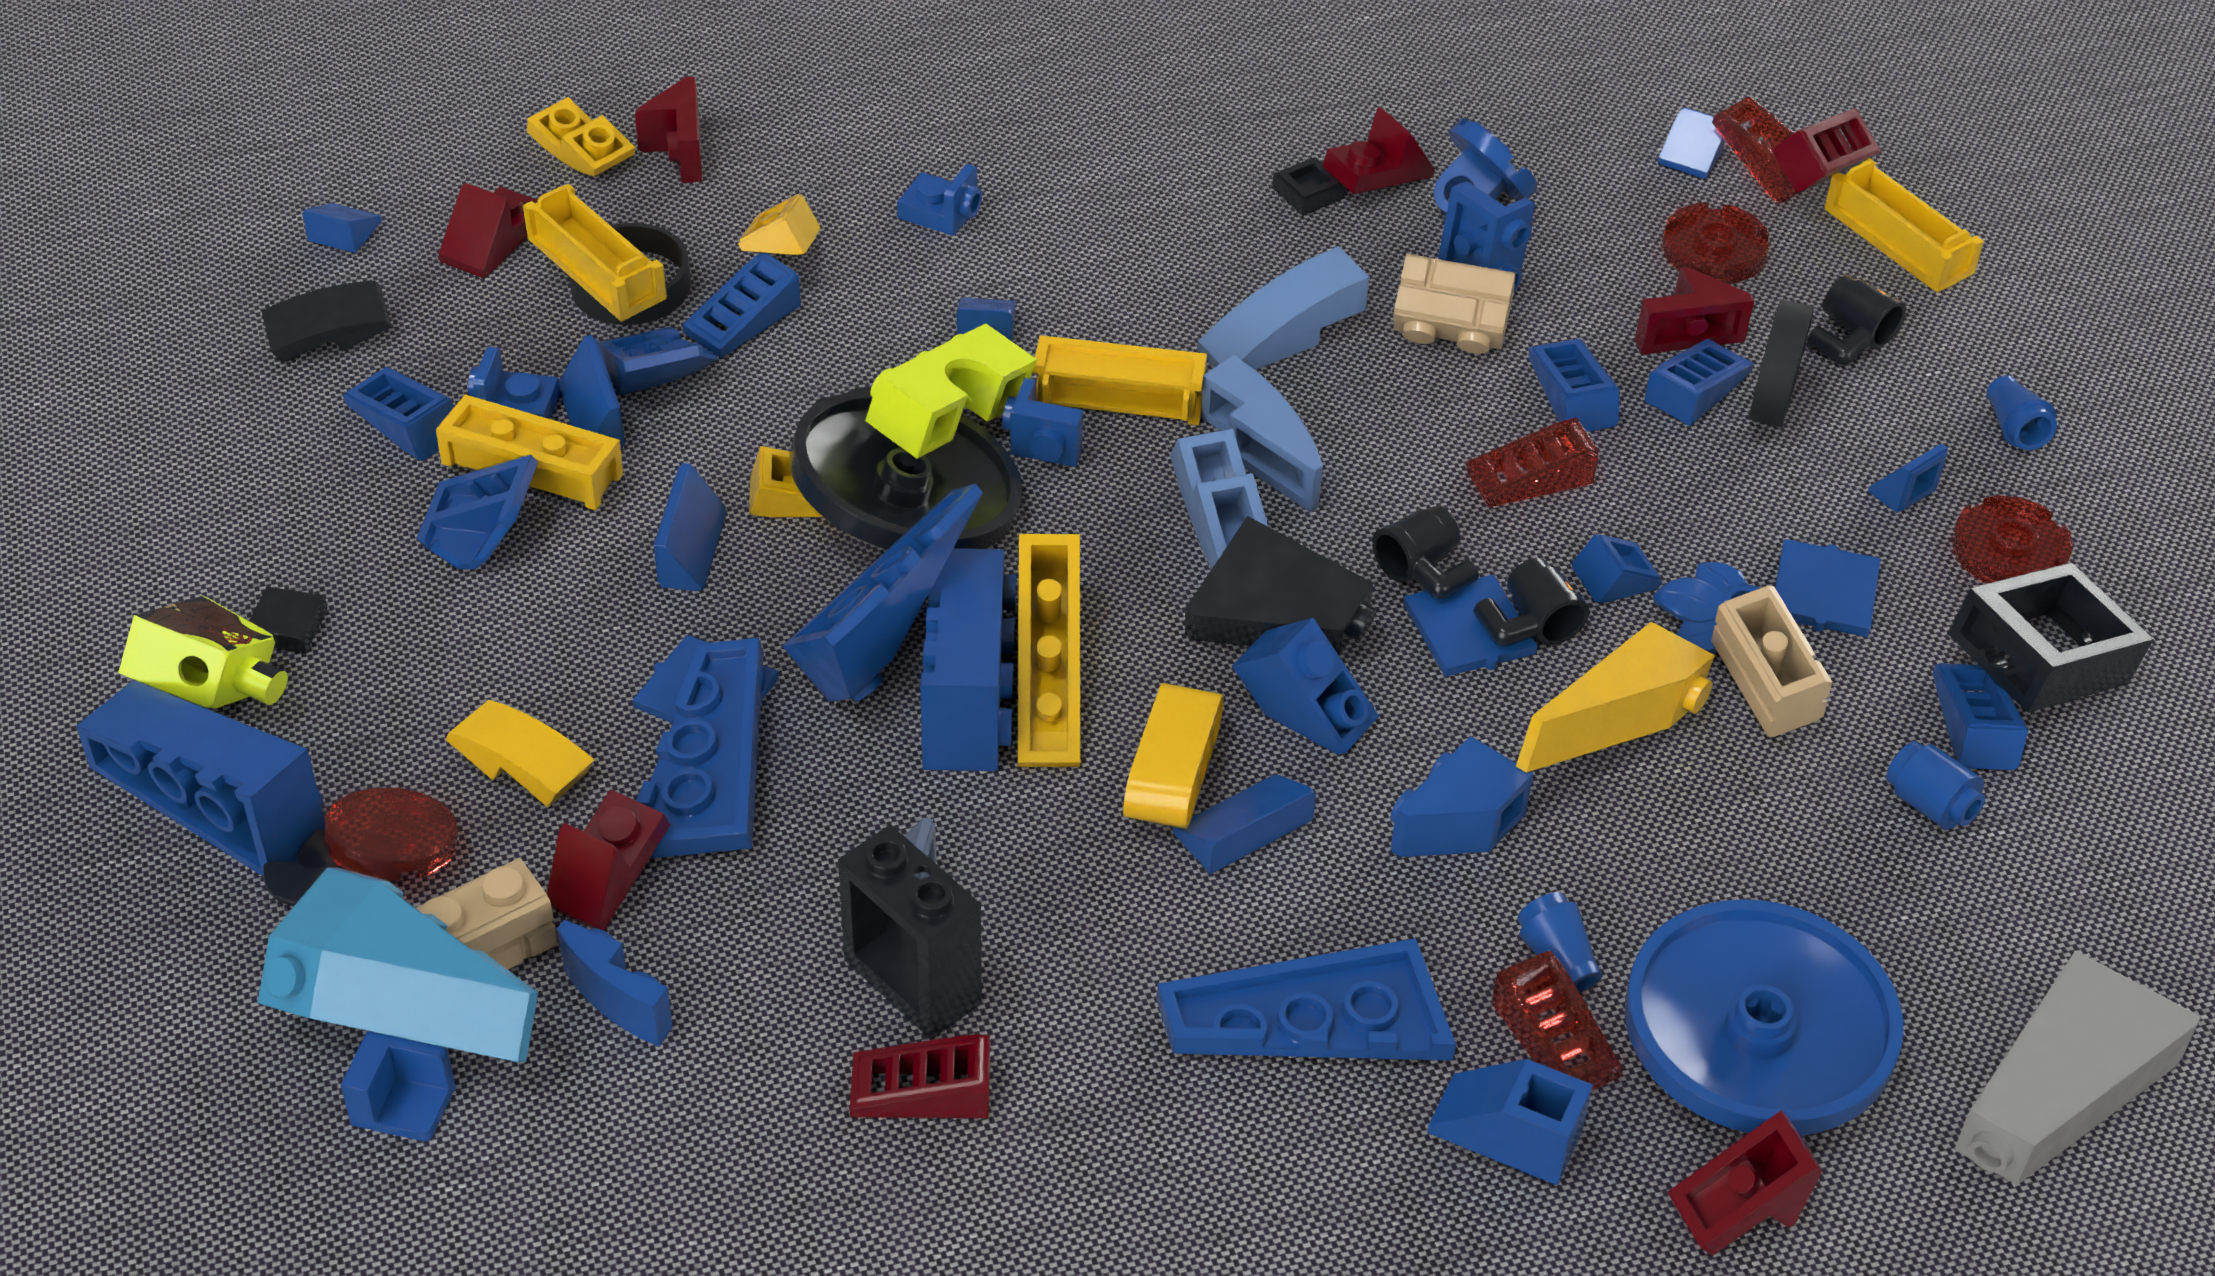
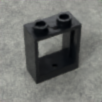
M2073 563L1971 588L1947 633L2027 713L2129 684L2154 640ZM2048 615L2081 647L2059 652L2026 620ZM2088 633L2093 637V641L2088 637ZM2005 652L2009 655V663L2005 660Z
M891 824L839 858L844 960L930 1040L934 1039L982 1004L981 903ZM920 872H925L930 875L929 877H925L922 879L915 877V875Z

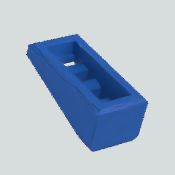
M760 253L745 264L683 324V333L720 358L724 357L801 306L798 274L769 254ZM737 311L738 313H740V314H742V315H741V316H738V315L735 314L734 312ZM720 322L728 329L724 332L716 327L715 324Z
M1581 339L1529 348V360L1559 423L1567 434L1572 435L1612 428L1618 424L1619 388Z
M1706 339L1655 368L1649 375L1644 401L1681 422L1692 426L1752 372L1754 363L1712 340Z
M389 367L380 370L343 395L347 406L403 451L420 461L426 460L439 451L436 428L454 408L451 398Z
M1935 664L1933 678L1951 746L1957 761L1969 769L2015 770L2018 768L2028 729L2010 695L1980 665ZM1962 691H1984V692H1962Z

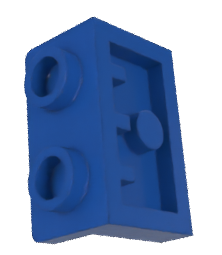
M1468 181L1451 187L1438 259L1515 273V292L1522 280V266L1527 242L1532 233L1531 223L1535 203L1527 198H1523L1504 206Z

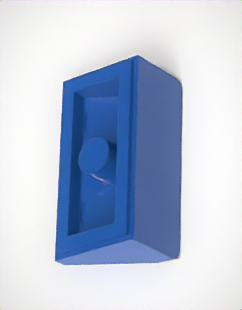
M593 335L584 336L559 382L560 394L571 426L619 439L620 448L623 450L625 442L621 409L597 339H594Z
M682 463L681 467H678L654 542L657 579L660 587L702 591L705 588L727 512L721 499L694 467L688 463Z
M1274 774L1193 816L1187 829L1173 827V834L1206 871L1212 874L1312 821L1316 793L1307 785Z

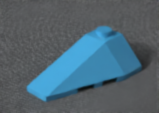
M327 867L269 935L258 1004L323 1022L514 1062L527 1061L538 992L482 950H471L448 933L446 931L448 925L435 915L421 913L402 898L404 892L389 881L337 867Z

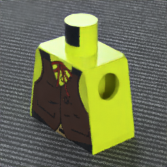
M205 596L134 615L118 672L126 677L200 706L214 709L247 697H252L264 704L272 705L283 694L288 680L286 671L269 664L275 645L273 635Z

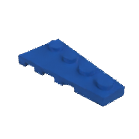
M759 638L701 643L697 645L674 704L677 714L670 731H663L656 749L659 758L651 780L643 782L636 800L664 813L671 824L650 858L752 849L764 657Z
M1416 938L1158 983L1157 1003L1174 1054L1454 1060L1456 1042Z

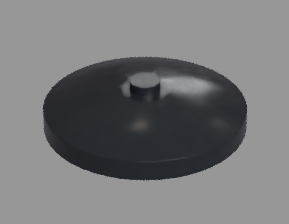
M870 391L847 392L824 399L811 407L799 421L789 452L790 471L794 482L804 498L818 513L848 534L888 550L952 490L975 483L983 494L954 548L986 549L997 543L1011 528L1022 496V482L1019 471L1005 448L990 433L969 418L961 415L953 440L918 459L865 421L873 398L870 395Z

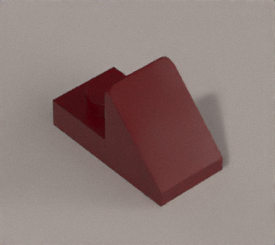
M696 76L685 77L641 105L635 111L638 149L644 153L668 151L669 162L680 163L681 183L702 182L700 119Z
M1381 107L1376 109L1368 140L1355 141L1352 144L1328 148L1322 166L1353 194L1432 178L1435 168L1413 135Z
M464 183L459 191L438 253L440 262L485 279L528 237L523 205L531 201L537 203L538 200L501 186L494 192H490L472 184Z
M1681 267L1674 295L1642 300L1635 343L1641 355L1689 349L1706 339H1710L1719 345L1745 342L1754 299L1751 293L1689 267Z
M610 789L584 831L563 823L558 833L546 893L551 902L552 910L589 928H597L604 931L671 824L665 814Z
M1781 1110L1667 1191L1701 1249L1713 1256L1769 1216H1772L1788 1228L1796 1224L1823 1170L1787 1114Z

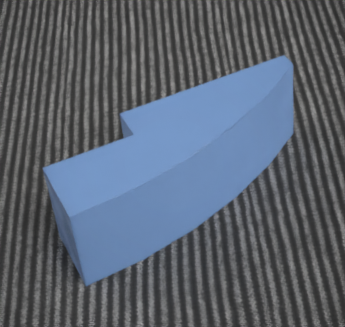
M1337 246L1304 261L1251 294L1198 340L1197 349L1200 353L1207 354V360L1214 368L1232 355H1235L1254 370L1315 347L1319 345L1320 329L1322 327L1366 310L1370 277Z
M1232 355L1204 374L1201 418L1220 431L1233 428L1245 469L1310 513L1319 507L1323 464L1315 443L1301 418L1283 395L1260 373L1235 355Z
M1233 428L1179 438L1170 455L1191 523L1211 570L1247 516L1268 526L1253 473L1246 474Z

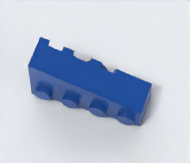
M953 548L928 594L926 641H924L923 647L924 669L923 673L921 672L920 682L923 770L998 771L999 746H1011L1012 709L1000 708L1001 699H1013V663L1002 662V654H1014L1015 618L1003 617L1004 610L1016 609V574H1004V549Z
M132 680L76 725L89 767L263 877V866L265 863L296 862L300 849L315 830L320 829L328 834L322 809L323 797L317 789L307 748L135 680Z

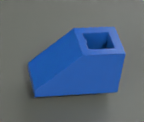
M1314 618L1266 630L1232 665L1266 716L1337 755L1346 753L1379 717Z
M1470 736L1453 754L1449 752L1443 753L1434 763L1428 778L1415 791L1407 789L1399 797L1390 816V820L1394 823L1390 851L1400 857L1490 852L1526 815L1534 773L1522 771L1516 767L1514 761Z
M1529 1059L1454 1073L1428 1125L1427 1133L1558 1186L1581 1136L1593 1085Z

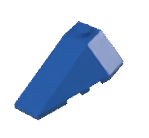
M976 483L952 490L782 646L828 702L851 698L857 702L869 695L881 684L884 678L879 672L894 659L983 494Z

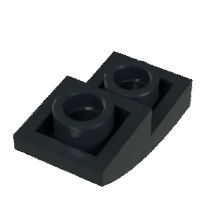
M376 281L354 282L318 289L261 310L271 352L282 363L330 340H333L344 351L392 327L381 286Z

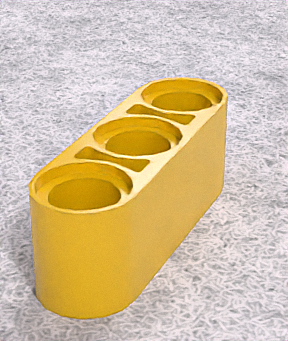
M1161 683L1129 773L1123 805L1124 817L1183 829L1189 827L1218 737L1224 694Z

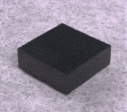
M1316 157L1274 173L1272 189L1302 216L1345 199L1346 187L1322 167L1323 163Z
M266 587L249 621L273 635L275 641L274 648L307 653L328 611L325 595Z

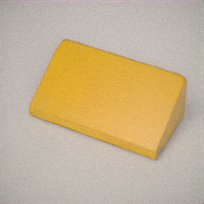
M796 194L759 213L739 239L738 245L742 251L802 255L807 252L820 231V225L804 196Z

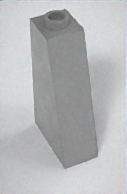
M2075 950L1969 1110L1954 1150L1972 1159L1980 1168L1997 1173L2016 1185L2020 1184L2175 1068L2182 1059L2202 1016Z

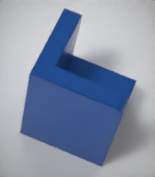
M371 1031L366 1032L340 1085L351 1126L424 1142L432 1139L456 1088L446 1047Z

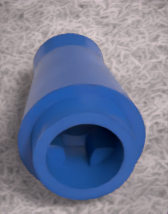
M2009 375L2000 376L1990 383L1986 396L1993 406L2002 434L2008 444L2023 450H2035L2043 447L2053 438L2057 430L2056 411L2049 402L2019 384L2014 377Z
M1552 892L1533 900L1520 911L1517 917L1522 927L1519 933L1520 938L1560 980L1569 995L1584 992L1601 980L1603 974L1595 961L1577 903L1567 901L1562 892Z

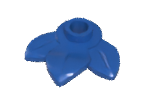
M1702 562L1696 568L1695 578L1684 577L1666 583L1654 594L1653 601L1664 611L1684 621L1677 633L1678 636L1714 654L1718 652L1711 640L1714 626L1717 625L1715 620L1718 606L1724 603V601L1760 589V587L1748 585L1743 574L1728 564Z

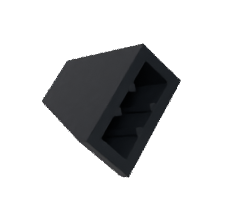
M1247 516L1186 607L1185 635L1195 641L1251 646L1266 630L1314 618L1340 656L1351 638L1357 641L1362 640L1374 620L1376 609L1370 606L1374 583Z

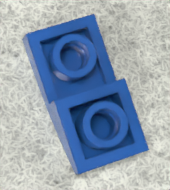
M563 920L557 931L564 971L573 985L591 1005L616 1025L636 1037L660 1047L673 1028L668 987L662 985L657 979L645 972H630L626 970L623 943L616 941L607 932L597 928L586 929Z

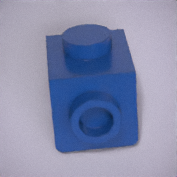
M1024 378L1017 397H1008L1003 413V430L1010 431V455L1077 467L1082 454L1083 410L1036 401V380Z

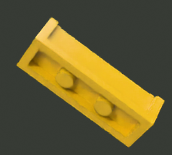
M1868 158L1862 161L1861 164L1851 168L1844 175L1839 172L1832 176L1824 209L1936 293L1975 273L1984 240L1977 235L1974 237L1970 236L1969 231L1966 229L1962 230L1879 170L1876 167L1877 163L1872 159Z
M569 183L541 195L537 203L531 201L523 205L528 240L619 321L622 322L667 299L663 264L657 259L651 261L581 201L575 195V188Z
M1039 336L1035 353L1037 361L1033 370L1034 374H1038L1036 401L1066 407L1182 419V421H1188L1190 425L1199 426L1203 375L1206 374L1207 354Z
M466 394L436 428L441 464L450 467L458 464L463 468L468 467L474 470H481L532 455L538 464L529 486L584 502L585 507L592 510H597L601 505V496L607 490L612 480L618 482L623 476L619 439Z

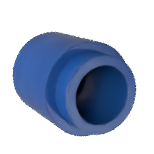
M1918 741L1908 743L1894 757L1886 774V780L1894 786V792L1897 797L1945 830L1952 829L1958 824L1966 826L1971 823L1980 813L1985 803V795L1982 794L1984 787L1983 778L1933 744L1924 746Z

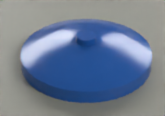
M1746 899L1724 900L1694 907L1668 920L1654 931L1637 954L1625 995L1624 1011L1630 1041L1636 1055L1654 1081L1666 1093L1694 1113L1714 1123L1746 1133H1750L1781 1110L1787 1114L1800 1136L1823 1132L1854 1119L1869 1108L1884 1091L1892 1076L1902 1047L1903 1015L1901 1004L1889 976L1876 958L1858 940L1828 920L1811 912L1777 902Z

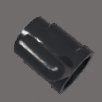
M1844 275L1837 279L1828 290L1823 301V311L1833 317L1835 324L1847 330L1850 334L1841 340L1822 327L1817 326L1810 332L1807 344L1841 365L1849 364L1868 346L1879 349L1893 338L1904 320L1906 305L1901 300L1886 294L1863 279L1856 280L1849 275Z
M1433 506L1427 510H1417L1403 519L1377 530L1372 538L1375 558L1380 568L1388 577L1401 583L1413 578L1436 599H1445L1474 583L1479 578L1478 569L1470 560H1465L1443 573L1434 566L1437 562L1445 559L1450 550L1456 548L1460 542V531L1457 522L1450 512L1441 506Z
M1533 558L1521 563L1508 578L1507 588L1512 594L1513 604L1521 616L1508 620L1492 598H1485L1479 601L1473 610L1475 616L1492 639L1501 646H1509L1536 636L1545 645L1561 644L1573 638L1582 630L1590 614L1588 604L1576 593L1562 573L1556 567H1551L1542 558Z

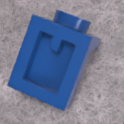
M966 164L952 182L921 172L897 201L898 218L955 236L968 218L972 219L976 216L981 205L982 190L978 188L977 167Z
M488 346L480 365L473 366L470 371L468 395L551 419L560 397L559 378L503 371L500 348Z

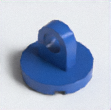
M1461 118L1449 130V136L1461 154L1441 174L1435 183L1433 193L1435 203L1445 218L1451 187L1468 181L1494 199L1502 192L1516 201L1523 198L1530 199L1538 190L1537 181L1529 169L1522 166L1517 172L1514 169L1515 166L1510 161L1514 157L1510 153L1511 150L1476 121L1472 122L1467 118Z

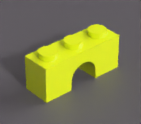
M985 323L965 334L954 336L950 341L930 351H923L915 358L893 369L888 368L881 372L870 390V395L873 398L865 421L918 459L953 440L964 407L973 411L987 422L1002 415L1008 397H1017L1024 378H1031L1037 359Z

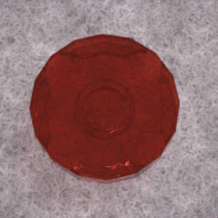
M1700 202L1680 208L1668 218L1661 246L1665 258L1676 270L1679 271L1681 267H1689L1722 282L1737 283L1752 278L1764 268L1769 249V235L1766 227L1753 214L1729 204H1723L1722 210L1708 209L1709 203Z
M1996 495L1983 499L1981 505L1974 506L1973 508H1971V503L1962 509L1951 537L1953 554L1962 567L1987 584L2068 564L2074 549L2071 532L2064 523L2062 528H2060L2051 519L2053 512L2039 503L2013 496Z
M403 788L365 789L350 793L333 803L325 816L324 843L330 846L329 855L339 866L349 871L386 881L400 880L401 872H412L418 870L417 878L431 875L447 865L456 850L458 829L455 816L442 802L421 792Z

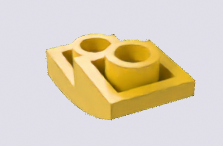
M569 97L527 118V133L560 161L584 174L594 177L635 154L636 147L603 115L591 120Z
M487 700L451 730L445 739L489 778L494 780L503 771H506L548 808L588 773L595 760L572 741L543 722L522 711L492 700Z

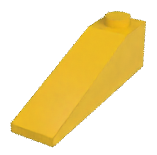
M1019 534L1018 767H1080V534Z
M1650 622L1532 715L1516 767L1527 773L1668 729L1689 711L1696 714L1705 704L1713 686V682L1707 679L1715 655Z

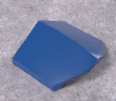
M673 327L598 342L607 371L618 395L678 380L694 374L718 360L715 354L702 348L700 344L691 343L680 338L679 331Z
M528 455L439 482L416 539L423 547L457 569H477L487 561L516 521L538 462L532 455Z

